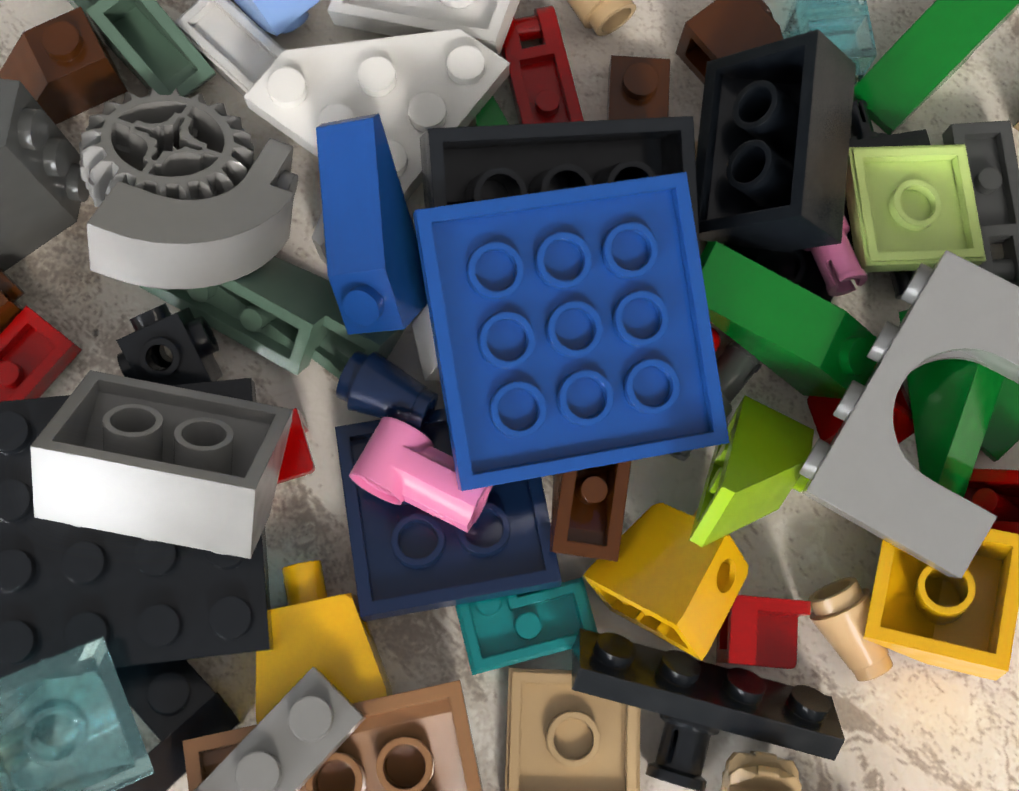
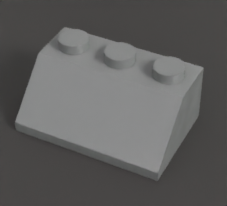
M90 370L30 446L34 518L138 537L148 541H159L196 548L221 555L251 559L270 516L291 427L293 409Z

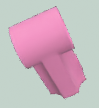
M388 416L382 417L349 474L352 481L372 495L395 505H401L405 501L467 533L478 520L493 487L488 486L460 491L457 485L453 457L434 448L432 441L416 428Z

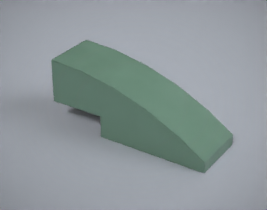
M68 0L74 9L81 6L100 38L148 90L152 88L159 95H171L177 88L182 97H188L216 75L214 69L156 0Z

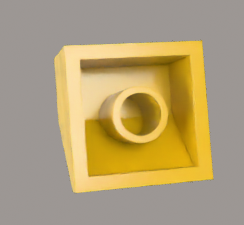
M990 529L962 579L948 577L882 539L863 639L928 665L994 681L998 680L1009 671L1019 608V534Z

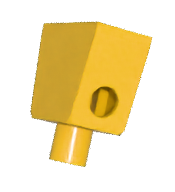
M664 503L654 504L621 535L618 562L597 559L583 576L610 611L702 661L709 652L748 575L749 565L730 534L703 547L689 541L697 510L693 515H690Z
M321 560L283 567L282 574L288 606L271 609L273 650L256 652L257 724L312 667L317 668L351 703L393 695L367 621L363 622L360 617L357 595L346 593L327 597Z

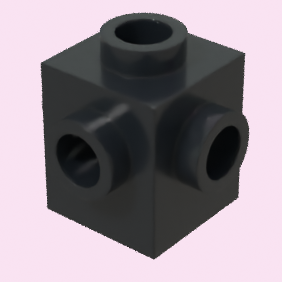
M166 303L130 319L135 332L116 340L122 350L117 355V360L124 377L165 385H180L217 381L223 375L213 356V353L219 351L215 335L205 318L202 316L194 318L189 307L172 315ZM164 346L171 351L173 358L166 354Z

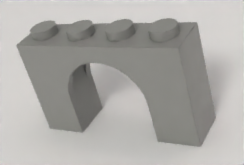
M946 250L933 268L923 263L919 265L900 298L911 304L899 327L888 321L886 322L866 356L877 362L873 372L865 385L852 380L833 413V416L843 420L842 425L831 444L820 438L817 440L799 474L810 479L802 494L944 575L962 579L998 516L929 479L908 461L895 435L893 409L897 393L909 373L924 364L943 359H961L975 362L1019 384V286Z

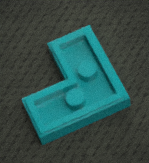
M583 577L561 582V587L455 605L472 675L570 650L573 648L580 628L598 633Z

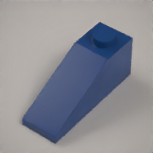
M377 113L323 123L316 127L327 273L348 335L403 330L428 303L417 237L380 115Z

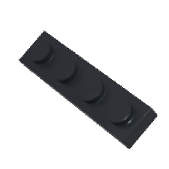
M582 628L579 629L572 648V690L833 761H835L845 741L832 697L824 695L815 688L806 685L791 686L761 678L754 672L744 668L728 669L699 661L691 655L678 650L663 651L633 643L626 637L616 633L606 632L600 634Z

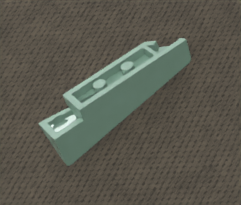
M275 256L252 273L220 285L196 289H158L139 286L180 310L189 307L194 318L204 317L213 329L295 375H298L310 365L311 359H313L339 379L346 363L357 351L368 355L376 351L387 359L405 330L348 335L330 281Z

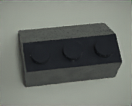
M819 29L707 61L696 154L699 240L717 241L723 244L779 252L841 244L856 64Z

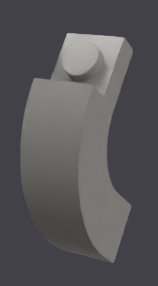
M269 138L244 179L231 190L210 198L197 200L173 199L118 181L87 222L90 271L119 281L149 288L196 289L230 282L262 267L284 247L290 236L293 200L298 184V175L291 173L293 146Z

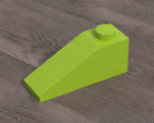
M745 395L727 425L730 443L715 446L689 541L701 547L710 544L778 510L791 489L802 492L810 479L799 474V471L812 450L814 429Z

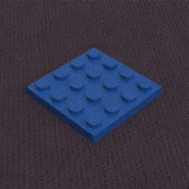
M687 172L431 207L414 211L413 218L457 485L460 491L730 443Z

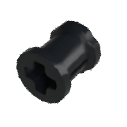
M660 714L659 717L665 724L656 760L653 763L647 764L645 774L692 790L705 791L707 781L701 775L711 735H717L719 729Z

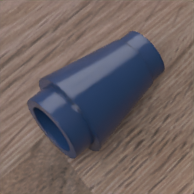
M361 351L355 352L346 363L336 389L337 398L346 401L350 411L379 418L387 416L396 418L420 429H423L429 422L438 401L437 393L429 390L425 385L376 351L370 355Z

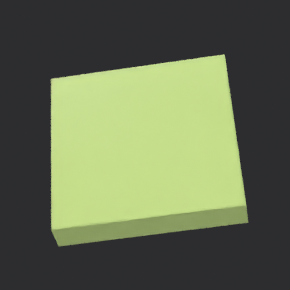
M965 144L849 147L845 195L854 252L866 273L916 271L921 263L933 268L946 250L977 266L986 261Z

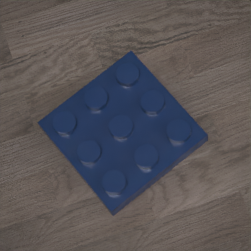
M445 408L434 410L429 422L423 429L411 425L425 434L432 441L434 448L453 457ZM381 419L335 427L359 611L363 622L561 587L562 579L557 554L550 552L551 524L541 477L494 485L478 520L467 533L405 501L401 505L384 501L352 481L349 474Z

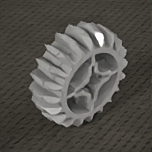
M150 88L148 95L140 98L126 92L122 104L105 102L102 114L89 116V126L85 132L81 133L82 142L79 143L81 179L85 181V187L89 190V195L93 198L95 207L101 205L118 181L173 199L197 200L218 196L237 186L255 162L253 160L254 146L251 143V134L245 132L242 128L241 117L228 116L224 103L206 105L202 93L192 98L182 97L177 88L171 95H159L154 89Z

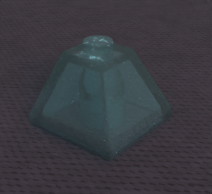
M103 636L0 677V791H116L155 773Z

